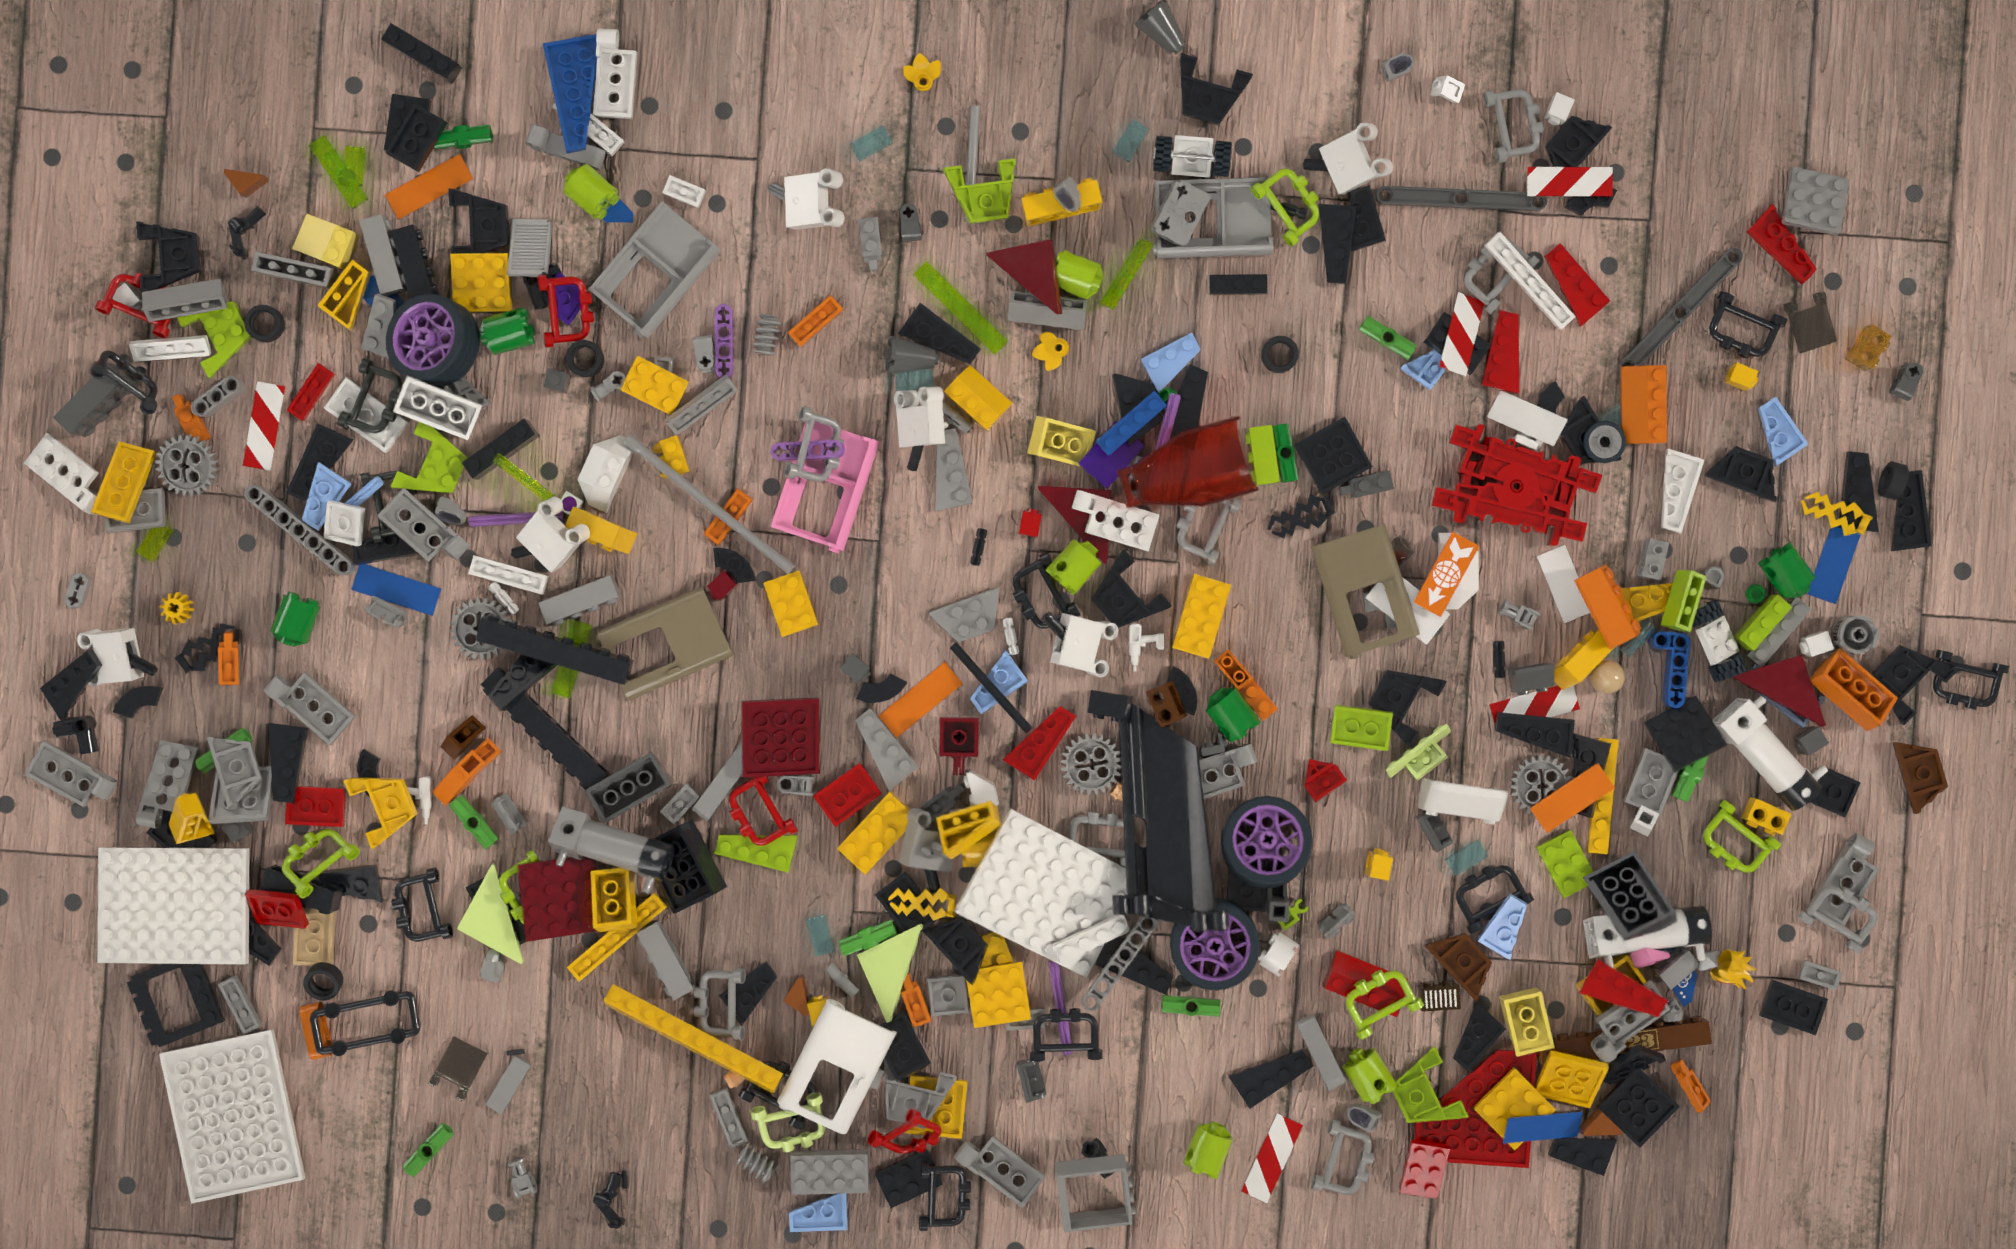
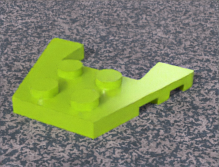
M1016 158L999 160L997 162L1000 181L965 185L961 165L943 168V172L970 224L1008 218Z
M233 301L227 302L226 309L177 317L183 328L201 320L217 351V354L200 362L208 378H213L216 372L228 363L232 355L237 353L252 338L246 331L245 320L236 302Z
M418 422L414 434L432 441L428 454L417 478L397 471L390 487L453 493L464 468L462 462L468 458L432 426Z
M1436 1047L1430 1049L1424 1057L1395 1083L1397 1088L1393 1093L1407 1123L1469 1117L1461 1100L1442 1108L1425 1071L1443 1063Z

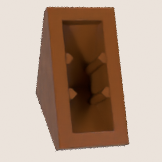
M224 169V174L238 193L245 198L265 185L269 179L262 174Z
M800 975L783 1001L803 1015L809 1016L807 1006L809 999L804 975Z
M1598 1108L1579 1128V1132L1583 1136L1622 1135V1131Z

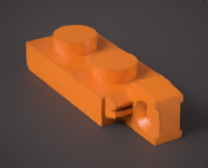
M177 394L173 396L172 399L176 405L174 411L186 435L192 434L193 438L199 436V442L212 439L202 418L193 414L191 410L192 403L189 400L186 402L183 395Z
M225 631L224 642H219V685L240 684L238 642H233V631Z
M908 972L903 982L904 985L901 988V995L913 1028L932 1022L917 980L912 982Z
M1682 1059L1673 1061L1670 1067L1673 1074L1676 1075L1681 1088L1685 1091L1696 1112H1703L1711 1102L1694 1071L1688 1069Z

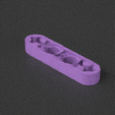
M720 304L715 309V371L720 378L724 375L722 372H719L720 369H723V362H719V359H730V362H726V368L730 369L729 372H726L729 378L734 372L733 310L727 304ZM723 308L729 312L725 316V321H730V324H719V321L723 322V317L719 314V312L723 311ZM727 327L729 335L721 337L719 335L720 328ZM722 346H727L730 350L729 354L725 357L719 354V349Z
M838 440L810 441L805 460L840 458L845 453V446ZM801 442L775 443L770 451L771 456L778 461H796L798 456H795L794 449L797 446H801ZM835 444L836 446L840 447V450H837L836 454L835 452L831 450L827 451L826 447L835 448ZM815 445H820L822 448L819 455L813 454L812 450ZM781 447L785 451L789 450V454L781 453L780 457V455L776 454V451H779Z

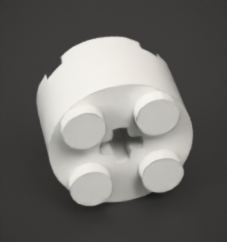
M1281 932L1278 935L1275 933L1268 941L1271 944L1267 951L1263 949L1258 958L1260 960L1259 965L1278 977L1281 975L1278 971L1280 969L1284 971L1294 956V946L1296 948L1299 947L1298 943Z

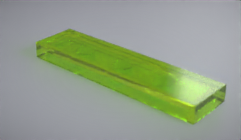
M323 135L308 145L351 209L354 210L369 199L327 136Z
M1143 239L1137 241L1100 301V305L1111 310L1115 309L1152 249L1153 244Z
M497 453L493 458L495 465L543 501L551 497H557L500 453Z
M573 620L568 637L574 639V642L579 644L581 642L587 643L593 625ZM559 666L551 693L571 698L579 671Z

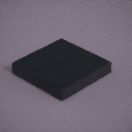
M1827 768L1828 772L1817 780L1822 789L1810 803L1846 818L1861 782Z

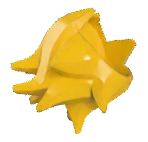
M1730 949L1724 950L1718 956L1717 967L1712 969L1710 974L1719 983L1734 984L1738 988L1742 987L1745 990L1746 986L1743 979L1753 983V979L1748 971L1756 970V968L1748 964L1752 957H1744L1745 950L1739 952Z

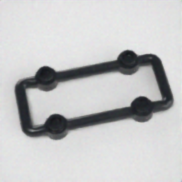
M389 990L384 996L341 1005L331 1002L325 1008L314 1010L310 1015L315 1049L321 1055L333 1053L335 1056H342L347 1050L389 1041L400 1044L405 1038L416 1036L420 1032L416 999L414 994L409 991L397 993L394 990ZM399 1000H408L413 1029L395 1028L390 1034L347 1043L344 1040H337L332 1046L323 1047L318 1017L336 1018L340 1012L379 1004L394 1006Z

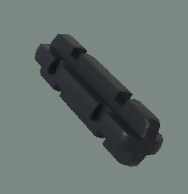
M1280 202L1288 215L1297 216V218L1302 220L1306 218L1307 209L1298 208V206L1286 202ZM1271 204V205H1270L1271 210L1276 211V210L1274 209V207L1272 206V204Z
M982 528L977 529V539L975 538L972 551L973 556H971L970 564L979 566L981 563L980 556L983 554L984 539L987 536V530Z
M1494 641V667H1496L1494 675L1495 678H1505L1504 641Z

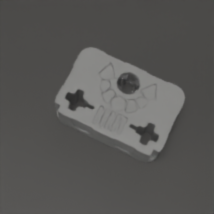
M1184 180L1173 182L1151 224L1152 233L1174 245H1186L1209 202L1208 193ZM1182 187L1181 191L1184 192V194L1178 195L1179 191L1177 190V188ZM1190 213L1192 220L1187 222L1185 215ZM1165 222L1164 226L1166 229L1161 230L1159 223Z

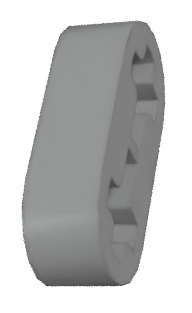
M77 573L72 576L65 595V604L68 607L81 608L84 606L92 582L89 575ZM78 579H82L83 581H85L84 585H80V583L77 582ZM72 597H76L79 600L78 603H74L71 600Z

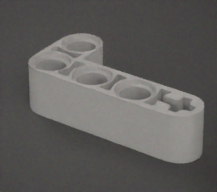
M531 124L525 142L536 151L580 165L589 164L596 170H601L606 155L605 150L588 144L584 151L566 153L563 136L550 133L547 129Z
M1313 1013L1295 1021L1328 1092L1345 1085L1346 1080Z

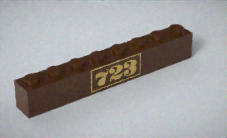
M1691 1016L1689 1020H1683L1682 1018L1680 1021L1664 1023V1021H1654L1652 1025H1648L1624 1042L1626 1048L1619 1052L1617 1057L1625 1054L1638 1044L1654 1051L1712 1044L1709 1021L1702 1018V1016ZM1599 1028L1591 1033L1577 1031L1576 1035L1568 1036L1567 1033L1557 1034V1037L1553 1038L1555 1047L1553 1051L1591 1060L1599 1059L1591 1048V1042L1603 1031Z

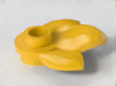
M918 53L913 61V66H904L903 73L908 81L914 83L916 89L923 92L928 91L933 85V80L940 76L941 63L940 60H936L929 64L926 57ZM922 79L927 80L925 85L920 84Z
M1051 332L1042 333L1039 335L1041 344L1034 348L1032 356L1039 360H1045L1046 371H1051L1061 365L1062 357L1066 356L1069 352V344L1065 339L1057 338ZM1058 344L1062 345L1061 351H1057L1056 349Z

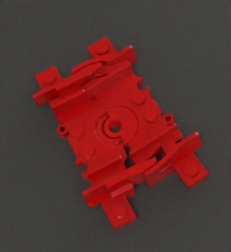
M1457 424L1454 426L1449 443L1467 449L1456 471L1457 474H1461L1460 483H1456L1455 491L1435 487L1431 506L1454 511V523H1463L1466 515L1478 517L1481 522L1484 521L1486 515H1490L1492 517L1491 524L1496 522L1512 526L1522 524L1520 527L1522 533H1529L1532 527L1536 533L1547 534L1548 526H1551L1548 540L1549 546L1558 545L1560 537L1583 542L1587 523L1569 519L1570 508L1577 488L1594 494L1597 493L1602 478L1601 474L1579 468L1581 459L1577 456H1569L1567 462L1556 459L1555 455H1551L1550 460L1546 461L1543 458L1544 451L1538 453L1523 447L1513 448L1516 445L1514 439L1506 440L1504 445L1500 439L1485 437L1483 444H1480L1479 441L1485 427L1483 424H1478L1475 431ZM1472 453L1483 456L1478 463L1468 461ZM1486 476L1497 480L1496 483L1487 482L1483 486L1470 485L1471 478L1482 481ZM1514 483H1518L1520 485V488L1518 490H1515L1513 488Z

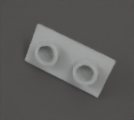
M372 596L371 605L368 604L365 608L368 615L377 619L385 616L383 622L393 628H400L405 625L406 612L387 603L383 599Z
M507 793L496 798L491 803L511 835L528 825Z
M1346 902L1344 904L1341 903L1332 912L1336 919L1333 920L1328 915L1319 923L1318 929L1322 934L1326 931L1324 936L1327 939L1330 937L1334 938L1339 934V929L1344 924L1348 925L1354 920L1356 913L1353 909L1348 911L1350 906Z

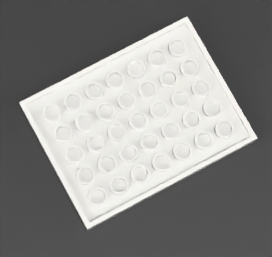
M1010 808L954 911L1087 978L1104 944L1062 963L1059 962L1052 944L1115 916L1113 915L1112 895H1127L1125 867Z
M98 848L97 963L248 964L249 903L245 893L249 890V848Z
M274 1029L159 1054L191 1204L305 1179Z

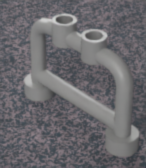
M1522 89L1495 94L1493 90L1485 91L1483 93V101L1486 107L1495 106L1503 147L1495 148L1496 162L1503 163L1507 161L1508 157L1534 152L1540 144L1539 134L1544 131L1542 122H1537L1536 115L1540 113L1539 104L1533 103L1531 95ZM1521 97L1525 101V114L1529 121V133L1532 135V143L1528 146L1511 149L1501 100Z
M1507 239L1532 268L1540 261L1536 256L1531 258L1513 241ZM1484 247L1480 251L1483 255L1479 259L1475 257L1467 265L1470 269L1465 274L1464 282L1467 289L1487 306L1484 310L1491 314L1500 304L1495 297L1513 278L1507 273L1488 295H1485L1472 283V277L1492 256Z
M802 406L798 413V420L805 422L806 426L797 463L788 462L784 470V476L790 479H794L797 476L815 482H823L830 477L832 469L838 468L840 460L839 458L825 459V469L822 474L803 470L814 422L831 426L833 428V436L830 440H838L844 444V440L840 439L841 428L834 419L812 413L811 408ZM835 444V448H829V451L831 450L836 454L840 447Z
M1207 489L1197 492L1192 501L1188 499L1184 508L1187 511L1185 518L1180 517L1176 528H1179L1177 541L1180 547L1207 559V564L1214 566L1220 552L1213 550V547L1229 511L1237 514L1242 499L1235 497L1233 500ZM1203 497H1208L1224 505L1203 550L1187 543L1185 535L1200 500Z
M1088 812V816H1078L1073 819L1069 827L1068 838L1076 842L1077 827L1081 823L1124 827L1123 819H1118L1117 814H1107L1106 818L1099 817V813ZM1086 847L1102 856L1121 857L1120 865L1125 866V850Z
M1835 886L1824 888L1814 899L1807 911L1802 910L1798 915V918L1809 925H1812L1815 919L1846 936L1850 939L1846 946L1858 954L1864 948L1861 944L1877 923V913L1869 906L1871 902L1862 896L1859 899L1853 896L1855 893L1845 886L1843 889ZM1829 894L1837 895L1845 902H1849L1869 915L1868 922L1858 935L1817 911Z
M735 968L734 972L712 970L702 975L700 987H695L694 997L699 998V1006H695L694 1016L699 1017L700 1027L703 1032L713 1036L732 1037L734 1041L744 1040V1026L735 1025L736 984H743L745 982L746 971L744 968ZM710 978L728 979V1029L712 1028L707 1024V1017L709 1015V1008L707 1006L709 988L707 987V982Z
M1332 1119L1328 1127V1134L1335 1136L1325 1173L1324 1176L1314 1175L1311 1188L1316 1191H1321L1323 1188L1344 1195H1351L1358 1191L1362 1182L1366 1183L1368 1180L1369 1172L1365 1171L1367 1163L1372 1164L1374 1160V1153L1371 1152L1372 1142L1366 1133L1341 1126L1340 1121ZM1344 1135L1361 1139L1364 1142V1148L1360 1154V1162L1354 1174V1182L1350 1187L1330 1182Z

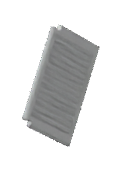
M512 219L507 276L538 277V275L548 274L552 222H547V219Z

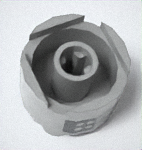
M1866 616L1841 617L1832 629V643L1835 647L1841 648L1846 653L1863 654L1875 647L1879 632L1873 624L1874 622Z

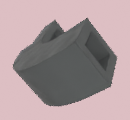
M1268 861V872H1272L1273 861ZM1276 864V871L1284 868L1282 865ZM1287 884L1276 888H1267L1266 911L1268 920L1288 922L1290 902L1287 896Z

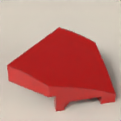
M1309 759L1305 788L1315 802H1318L1347 782V779L1336 764Z

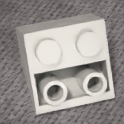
M968 770L967 776H964L966 788L971 789L972 794L969 795L971 807L987 801H992L995 805H999L995 784L976 772Z

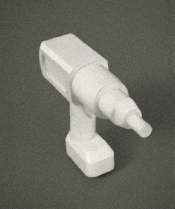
M1136 623L1129 625V655H1131L1133 671H1136L1141 646H1145V643L1156 642V648L1164 650V633L1141 636L1142 625Z
M425 776L419 778V788H407L410 795H414L415 799H420L424 824H428L430 809L432 808L433 778Z

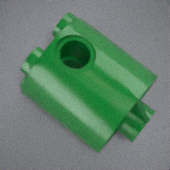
M518 308L483 318L479 331L483 346L489 348L494 355L535 344L534 336L536 333L532 324L529 325L527 309Z
M1791 542L1785 544L1782 548L1777 547L1770 552L1771 556L1769 558L1765 557L1757 563L1782 598H1799L1810 591V584L1816 578Z
M288 591L287 595L283 594L282 603L277 610L270 631L279 642L294 647L308 643L315 625L316 616L321 609V606L318 605L319 602L308 597L306 600L300 599L299 594Z
M1236 687L1220 688L1209 697L1205 712L1231 743L1242 739L1247 735L1246 731L1248 729H1253L1261 723L1257 714Z

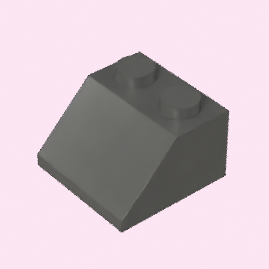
M1542 663L1508 669L1511 692L1517 693L1520 696L1529 694V690L1534 689L1537 692L1548 691V687L1554 686V663Z

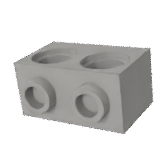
M1651 538L1644 539L1636 577L1653 581L1661 580L1669 542Z

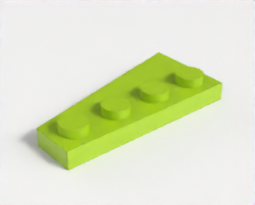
M719 835L714 854L789 872L798 835H783L764 846L753 844L748 836L744 838L742 835ZM756 835V836H757L758 838H764V837H766V836H768V835Z

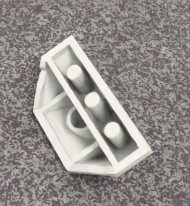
M622 436L593 444L578 477V482L588 505L607 513L634 453L632 449L623 443L625 437Z
M1438 533V557L1451 533ZM1478 551L1446 609H1459L1479 590Z

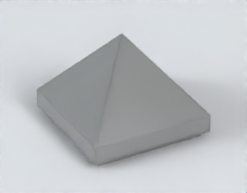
M1719 951L1705 952L1706 960L1700 961L1698 970L1716 968Z

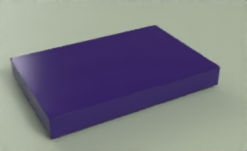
M1137 440L1127 447V442L1125 441L1112 454L1107 456L1096 443L1078 465L1107 489L1141 451L1144 445Z

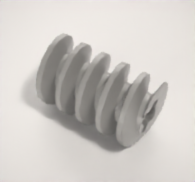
M760 313L759 317L763 320L757 321V324L761 328H756L755 330L760 335L754 336L758 343L752 344L757 350L752 352L768 356L775 355L776 353L771 348L777 347L773 340H779V338L774 333L780 332L776 325H782V323L777 320L778 317Z
M747 1143L738 1155L736 1165L744 1163L743 1170L750 1167L749 1174L751 1175L756 1172L755 1178L758 1179L763 1176L761 1183H765L773 1175L779 1164L773 1167L774 1160L767 1163L768 1156L765 1155L760 1158L762 1152L758 1151L754 1154L755 1147L753 1146L748 1150L749 1143Z

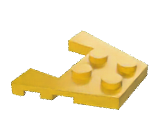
M347 778L343 780L349 796L368 791L382 827L365 833L371 849L377 847L418 814L404 778Z

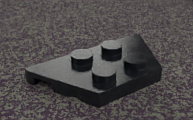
M1571 116L1545 145L1553 167H1579L1613 127Z
M1116 373L1112 374L1121 418L1150 393L1155 391L1153 383ZM1160 412L1126 441L1127 447L1161 423Z
M1582 396L1566 418L1568 420L1560 435L1572 455L1581 459L1580 464L1599 463L1591 459L1584 449L1583 440L1586 431L1591 425L1599 422L1585 396ZM1602 437L1600 445L1604 448L1609 446V439Z
M1738 446L1733 447L1704 475V477L1771 502H1776L1777 500L1774 493L1773 460Z
M963 917L953 919L951 922L941 923L939 926L930 929H924L923 932L966 980L973 985L988 944Z

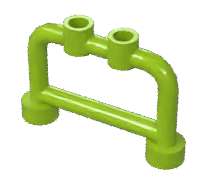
M1281 169L1262 184L1255 183L1250 187V190L1258 200L1264 196L1267 197L1289 229L1283 234L1284 241L1290 247H1293L1299 242L1298 237L1315 225L1319 219L1320 211L1315 203L1318 201V196L1314 191L1308 192L1305 186L1308 182L1303 175L1298 177L1290 169ZM1284 176H1287L1292 181L1293 188L1300 193L1304 204L1312 211L1311 218L1298 228L1269 188Z
M1726 800L1719 804L1721 810L1708 824L1703 833L1705 843L1711 848L1709 853L1717 859L1720 856L1726 860L1724 864L1731 870L1736 868L1744 873L1755 871L1773 849L1777 851L1782 845L1770 835L1763 841L1735 819L1732 814L1736 808ZM1723 819L1762 849L1750 865H1744L1712 840V832Z
M323 829L316 834L309 832L304 836V844L300 847L294 844L288 849L290 855L283 860L282 871L296 886L295 892L300 898H306L313 891V887L309 883L342 856L349 861L354 860L360 854V849L355 844L349 845L333 829ZM326 836L332 837L341 848L303 878L299 879L290 869V864L295 860H300L308 849L318 846L322 838Z
M531 850L525 854L527 858L517 864L538 862L540 860L535 852ZM517 864L502 873L499 879V885L503 892L500 894V897L505 904L510 903L513 909L510 910V913L515 921L520 919L523 923L522 907L507 884L508 878L518 872Z
M1379 970L1371 975L1373 980L1366 983L1363 979L1354 984L1356 989L1348 994L1346 1007L1358 1028L1355 1033L1360 1040L1369 1037L1373 1033L1369 1026L1370 1024L1407 1005L1410 1012H1414L1424 1006L1421 998L1415 997L1402 973L1391 970L1383 974L1382 970ZM1389 979H1397L1406 997L1362 1020L1354 1006V999L1368 993L1376 986L1385 984Z

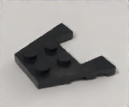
M1181 53L1182 115L1219 126L1252 79L1253 74L1236 69L1231 88L1192 77L1198 58Z
M448 188L449 206H469L470 246H451V254L488 253L509 245L507 205Z
M140 221L136 222L137 238L139 241L158 239L160 274L140 275L141 293L158 290L201 272L199 237L197 233L174 228H163L160 225H149Z
M1125 549L1120 552L1091 599L1111 623L1116 624L1118 628L1172 607L1162 593L1157 595L1147 605H1144L1124 581L1120 574L1135 562Z
M1899 645L1872 674L1874 678L1898 697L1892 709L1900 723L1905 725L1916 712L1902 701V698L1930 670L1943 682L1947 683L1956 674L1958 669Z
M1386 670L1368 704L1374 710L1393 712L1391 729L1407 746L1411 747L1419 732L1402 723L1420 688L1439 697L1447 681Z

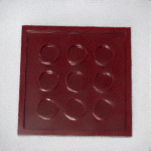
M818 697L741 701L743 778L819 774Z
M582 856L581 860L567 857L562 867L555 864L557 859L517 864L526 942L597 931L593 928L591 871L597 870L596 860Z

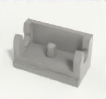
M1684 946L1674 948L1669 953L1671 956L1669 959L1659 962L1651 968L1659 980L1665 983L1670 990L1699 967L1697 960Z

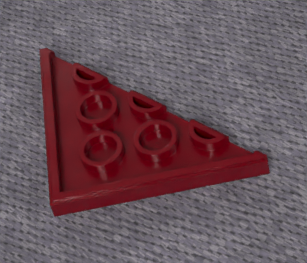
M1052 239L986 253L993 262L1055 314H1063Z
M1038 486V490L1084 542L1089 541L1098 550L1096 553L1098 558L1104 564H1107L1108 539L1085 533L1090 514L1072 509L1077 490L1110 500L1112 490ZM1102 511L1096 513L1095 519L1097 522L1104 520V513Z
M1802 655L1732 677L1733 680L1743 683L1746 687L1765 695L1770 700L1783 707H1787L1801 717L1818 724V726H1826Z

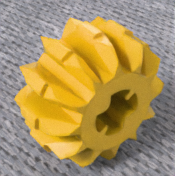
M176 592L175 595L169 593L168 598L162 599L165 604L159 606L161 609H164L160 615L166 616V622L172 621V624L185 623L186 618L190 619L192 617L189 612L194 611V608H190L193 601H187L188 595H182L181 592Z

